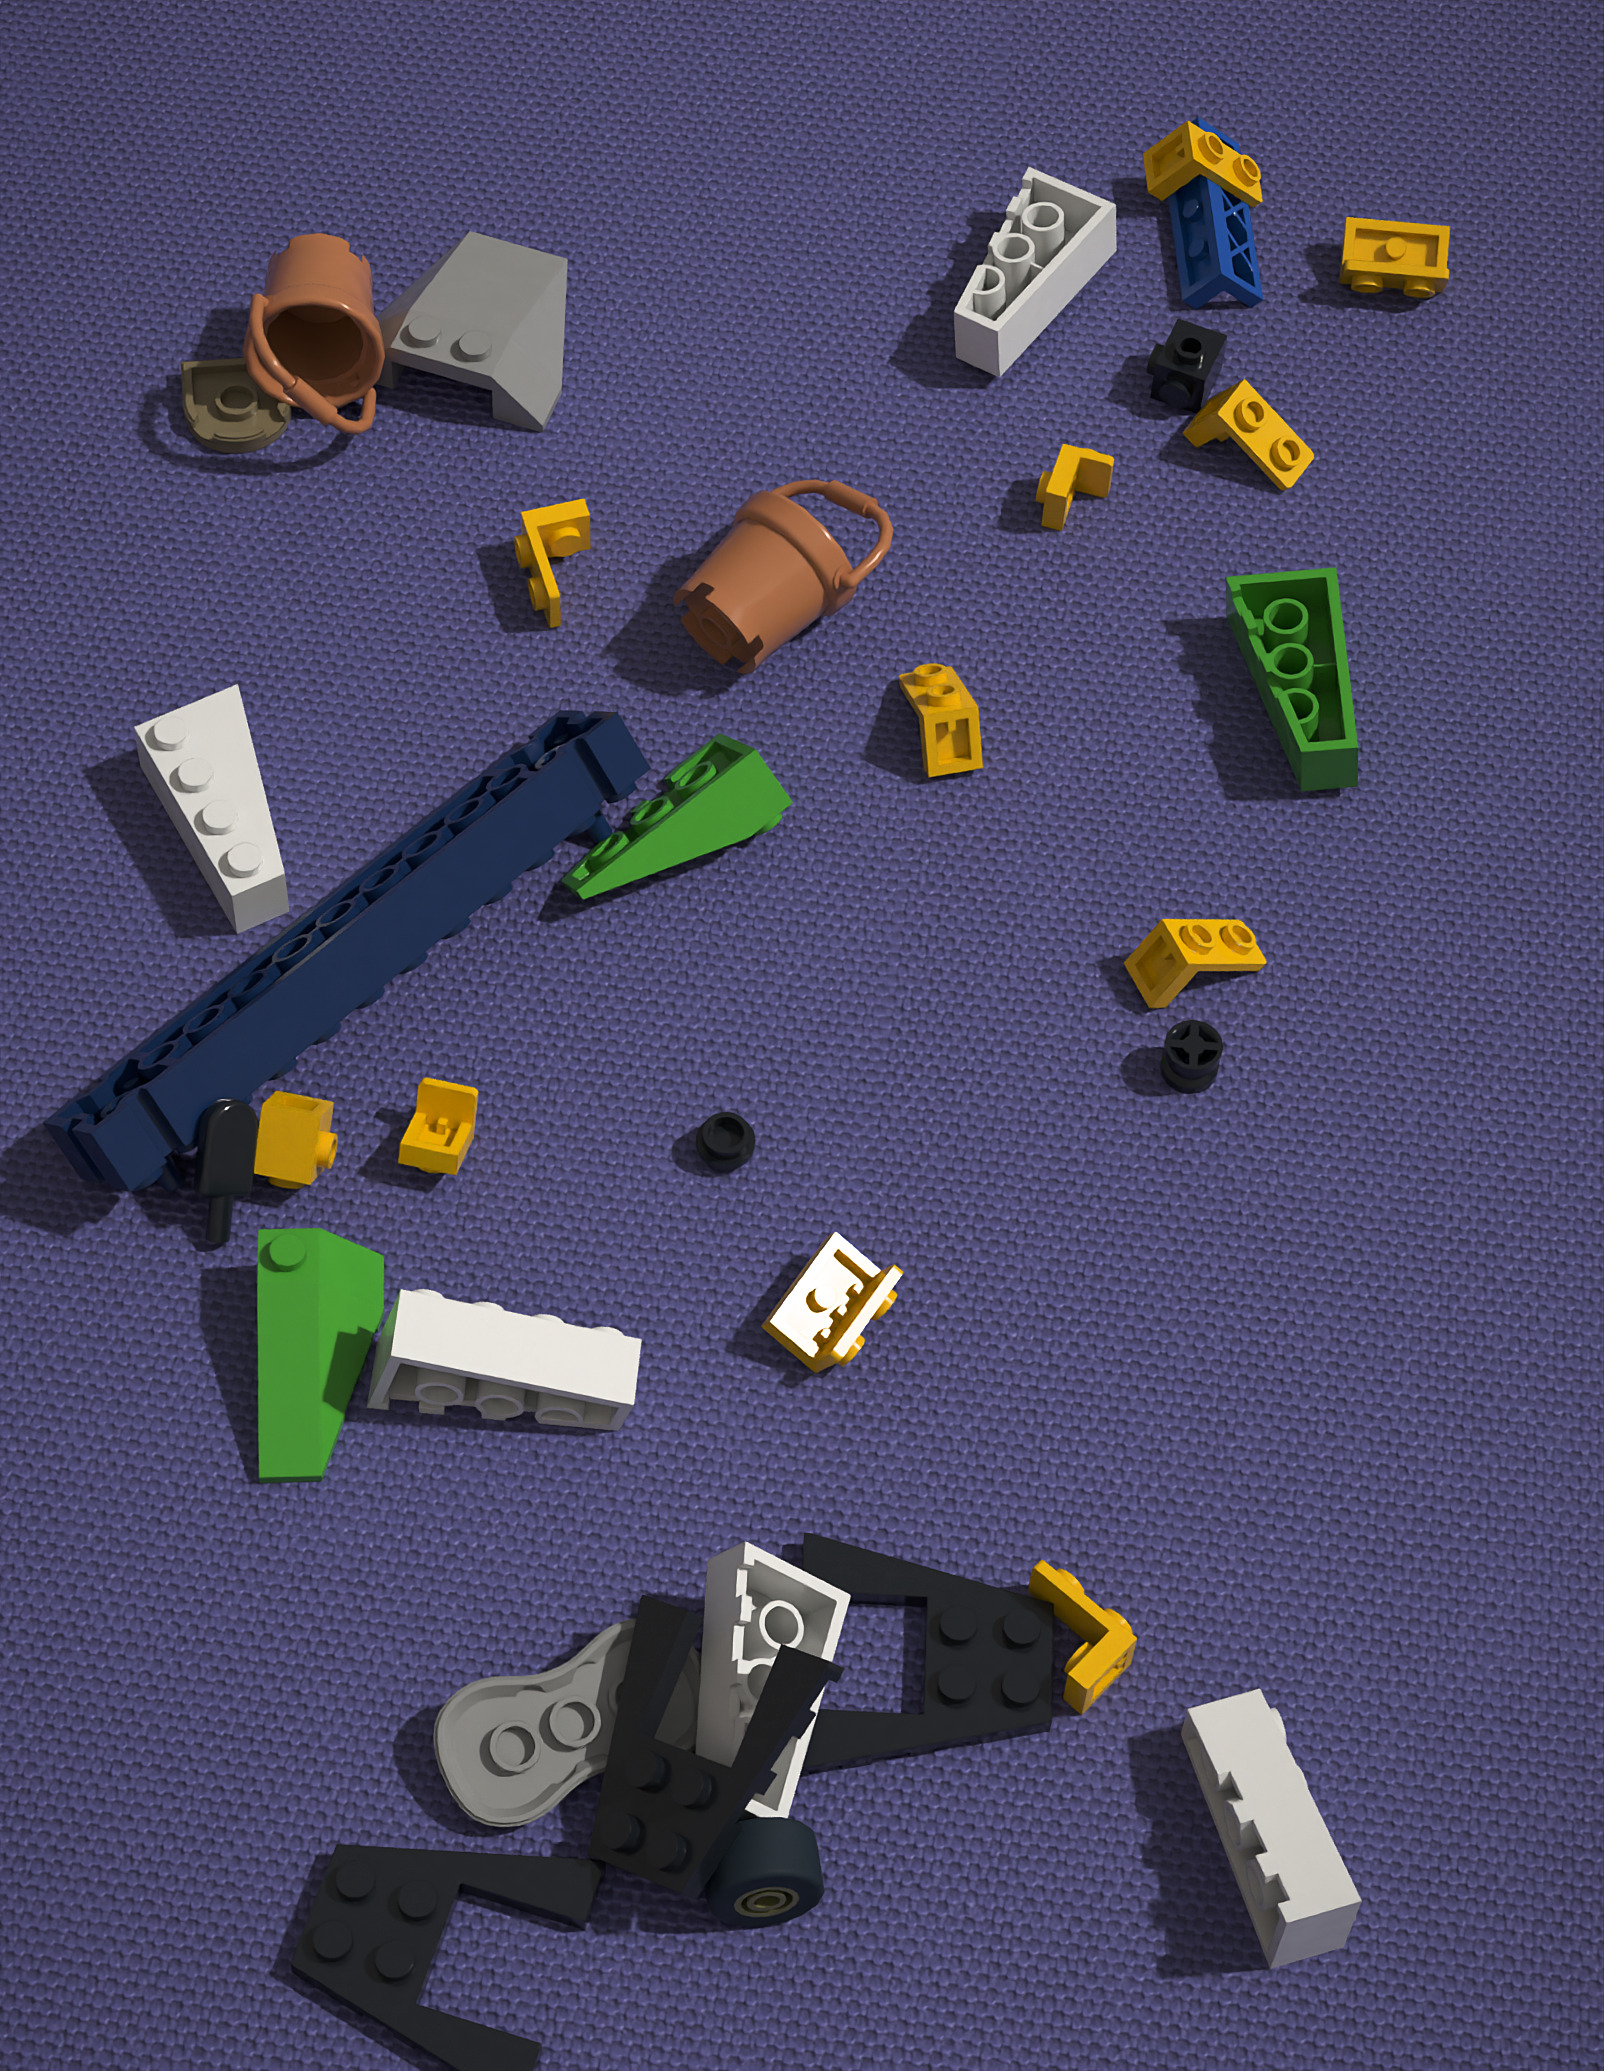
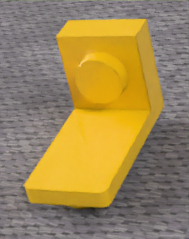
M1188 120L1143 153L1148 193L1161 201L1182 186L1188 184L1199 174L1205 176L1253 208L1263 201L1260 187L1261 173L1254 160L1248 155H1241L1222 143L1217 135L1212 132H1205Z
M1245 379L1208 399L1182 432L1196 448L1214 438L1222 442L1231 437L1281 491L1291 488L1314 459L1312 450Z
M584 498L521 512V535L513 537L518 564L521 569L529 567L532 578L528 579V590L532 606L535 611L544 610L549 628L561 626L560 593L548 558L556 556L566 557L579 551L591 549L590 513Z
M930 663L916 667L911 673L899 675V686L919 717L923 769L927 776L934 777L983 768L978 705L954 669L950 666L946 667L942 664Z
M1161 919L1126 959L1124 965L1148 1007L1166 1008L1198 971H1260L1267 961L1256 944L1255 935L1241 920Z
M1040 1560L1032 1568L1028 1592L1035 1599L1053 1603V1614L1086 1641L1072 1655L1064 1668V1672L1068 1676L1063 1700L1083 1715L1131 1664L1137 1637L1133 1635L1130 1625L1119 1613L1110 1608L1103 1610L1088 1598L1080 1582L1071 1573L1061 1568L1055 1570L1044 1560Z

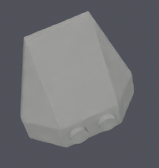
M469 231L376 317L379 321L384 342L385 359L380 378L375 384L394 389L405 366L492 390L494 419L543 433L562 394L568 259Z

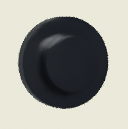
M720 1112L712 1115L700 1126L696 1136V1149L700 1158L707 1165L715 1169H737L746 1164L753 1156L756 1142L755 1134L752 1127L741 1116L731 1112Z

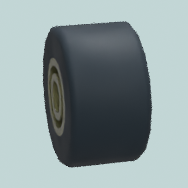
M759 1817L736 1822V1825L743 1828L705 1885L706 1900L711 1914L728 1924L767 1926L783 1923L802 1916L818 1905L825 1889L818 1845L813 1829L801 1821L784 1817Z

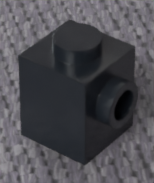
M1177 319L1165 345L1157 343L1149 358L1146 373L1153 376L1150 398L1164 402L1171 407L1181 408L1197 414L1205 405L1222 370L1228 335Z

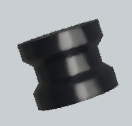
M1186 1020L1174 1025L1168 1031L1164 1043V1051L1160 1063L1162 1078L1167 1085L1178 1092L1186 1094L1200 1093L1210 1088L1216 1081L1223 1051L1222 1038L1217 1030L1206 1022ZM1185 1056L1188 1058V1063L1184 1061Z

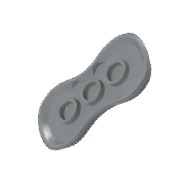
M636 1619L621 1621L599 1633L570 1661L557 1668L536 1675L496 1676L480 1679L464 1686L448 1699L440 1710L434 1725L435 1755L447 1788L459 1806L470 1817L486 1825L497 1827L528 1824L551 1811L580 1783L592 1776L605 1772ZM693 1645L654 1737L689 1752L696 1749L701 1657Z

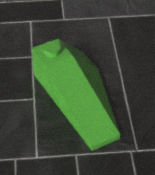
M719 733L664 778L669 789L661 797L650 802L648 800L641 801L630 812L632 815L630 824L632 826L625 833L622 831L614 832L607 839L599 842L560 881L568 891L581 899L592 897L745 840L753 834H764L782 819L781 812L793 802L756 749Z
M321 1228L258 1229L257 1334L260 1483L319 1482L323 1480L346 1419L345 1411L356 1382L361 1379L366 1365L365 1358L374 1334L378 1332L384 1317V1255Z

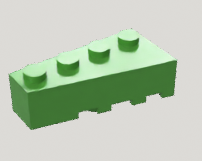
M1336 567L1225 577L1226 617L1301 791L1358 787V741Z

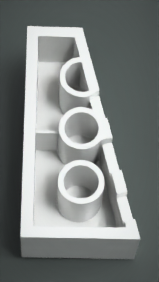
M1028 167L1022 178L1020 193L1017 197L1013 196L1006 209L1005 222L999 233L994 232L988 244V254L983 264L977 265L954 310L956 358L997 377H1001L1117 251L1116 204Z
M238 684L135 726L134 731L140 767L236 933L239 934L289 912L285 872Z
M401 1289L376 1344L367 1408L389 1410L390 1399L419 1401V1413L444 1415L445 1406L462 1405L476 1407L481 1412L483 1419L506 1421V1418L516 1417L522 1414L523 1411L535 1412V1419L539 1424L619 1431L634 1406L642 1339L624 1336L619 1330L610 1327L590 1329L566 1324L560 1318L552 1315L538 1314L528 1316L508 1312L501 1306L490 1302L470 1304L446 1299L440 1293L432 1290L418 1289L407 1291Z
M746 1541L707 1560L695 1754L730 1768L732 1767L781 1644L832 1662L850 1601V1594ZM824 1688L810 1708L815 1713H818ZM816 1716L801 1739L794 1736L791 1737L771 1768L772 1771L777 1773L776 1778L764 1796L758 1793L754 1794L737 1822L759 1817L788 1818Z
M1260 1689L1187 1709L1181 1736L1269 1968H1276L1343 1948L1352 1924L1356 1920V1914L1362 1900L1308 1790L1304 1774L1300 1767L1296 1765L1286 1744L1285 1727L1276 1708H1269Z

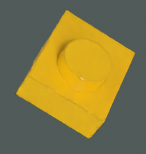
M1062 444L1053 472L1044 470L1039 481L1035 501L1044 504L1041 526L1062 531L1076 491L1106 498L1111 486L1114 458L1110 455L1098 453L1093 449Z
M428 1077L422 1078L418 1085L415 1114L400 1142L398 1163L418 1167L428 1173H446L456 1176L474 1138L478 1090L470 1086Z

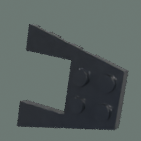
M804 1533L803 1571L850 1594L849 1603L926 1607L923 1715L818 1709L799 1778L807 1777L809 1771L842 1765V1770L871 1765L872 1759L910 1753V1757L934 1753L937 1747L970 1742V1746L1050 1731L1052 1723L1053 1603L812 1533Z
M642 1595L588 1855L683 1895L697 1899L717 1869L723 1856L741 1832L743 1827L736 1825L741 1814L755 1793L765 1795L777 1776V1773L772 1771L771 1768L792 1736L801 1739L817 1714L810 1709L828 1680L837 1683L845 1668L831 1661L781 1644L737 1755L730 1768L654 1738L703 1618L685 1609Z
M337 1844L290 1963L291 1971L294 1975L361 2017L364 2014L392 2031L393 2036L414 2050L417 2047L449 2067V2071H536L542 2055V2043L420 2005L421 1999L461 1892L585 1931L606 1873V1862L592 1859Z

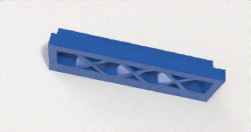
M1199 117L1192 121L1193 124L1205 132H1212L1217 135L1222 143L1241 154L1239 143ZM1197 175L1188 184L1182 186L1168 197L1182 300L1193 308L1198 309L1222 291H1225L1253 308L1263 301L1249 205L1205 176ZM1233 268L1235 269V271L1237 272V274L1239 275V277L1236 276V275H1234V270H1233Z

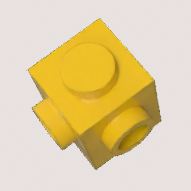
M276 1090L262 1104L254 1174L268 1176L269 1183L275 1186L298 1189L304 1187V1184L311 1185L324 1171V1168L331 1169L338 1145V1135L330 1132L334 1102Z

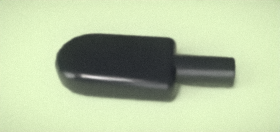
M230 1097L214 1102L202 1116L199 1127L193 1186L194 1192L197 1195L210 1198L206 1240L217 1243H226L230 1240L234 1197L248 1196L252 1191L258 1138V1118L254 1109L246 1102Z

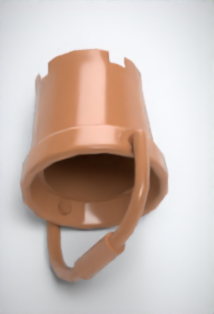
M322 233L299 235L289 240L287 250L281 252L278 256L277 250L273 253L266 272L263 295L256 293L251 297L249 323L242 348L247 371L264 393L292 407L303 408L322 425L330 424L343 433L359 435L369 430L373 423L376 408V391L373 385L380 378L385 359L384 342L379 321L374 316L373 277L370 264L363 254L361 262L356 255L349 252L350 243L340 237ZM363 397L362 414L359 420H347L337 414V408H341Z
M816 479L794 481L772 491L765 490L750 495L736 512L732 529L694 574L676 590L673 598L674 606H677L685 598L686 604L690 609L680 619L698 645L716 661L724 665L734 656L746 662L736 672L741 674L753 673L768 657L817 618L834 615L852 600L857 585L878 566L890 549L894 529L889 515L878 506L877 499L837 480H832L831 482ZM799 494H821L825 496L826 500L866 519L872 518L877 522L880 531L877 544L869 555L853 570L843 549L828 530L806 509L790 500V497Z

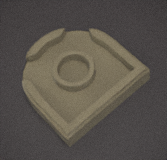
M244 358L181 362L185 421L191 434L203 445L224 453H249L272 444L287 429L292 416V406L264 393L248 374Z

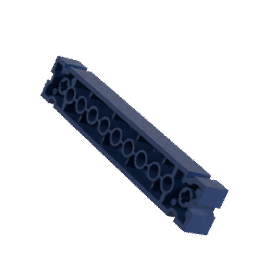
M560 710L528 735L530 740L521 748L508 751L98 1078L100 1083L87 1094L76 1095L43 1122L44 1126L82 1180L98 1184L106 1181L110 1187L129 1192L144 1189L156 1180L159 1181L166 1192H173L179 1189L185 1183V1177L169 1153L175 1149L177 1153L183 1154L198 1147L199 1127L202 1116L210 1105L219 1099L228 1097L240 1099L249 1105L253 1100L251 1093L267 1080H276L289 1073L297 1065L296 1057L309 1046L323 1043L333 1037L341 1029L340 1021L352 1011L365 1008L381 998L385 992L384 985L398 974L408 973L424 963L428 957L427 950L441 939H448L462 932L471 922L470 915L481 906L495 903L505 897L513 888L511 882L523 872L534 870L547 863L554 855L553 848L566 837L576 836L586 830L595 843L607 839L612 834V828L601 812L602 808L599 804L604 800L608 804L616 803L629 796L637 787L635 781L651 769L618 712L594 711L588 717H586L583 711Z

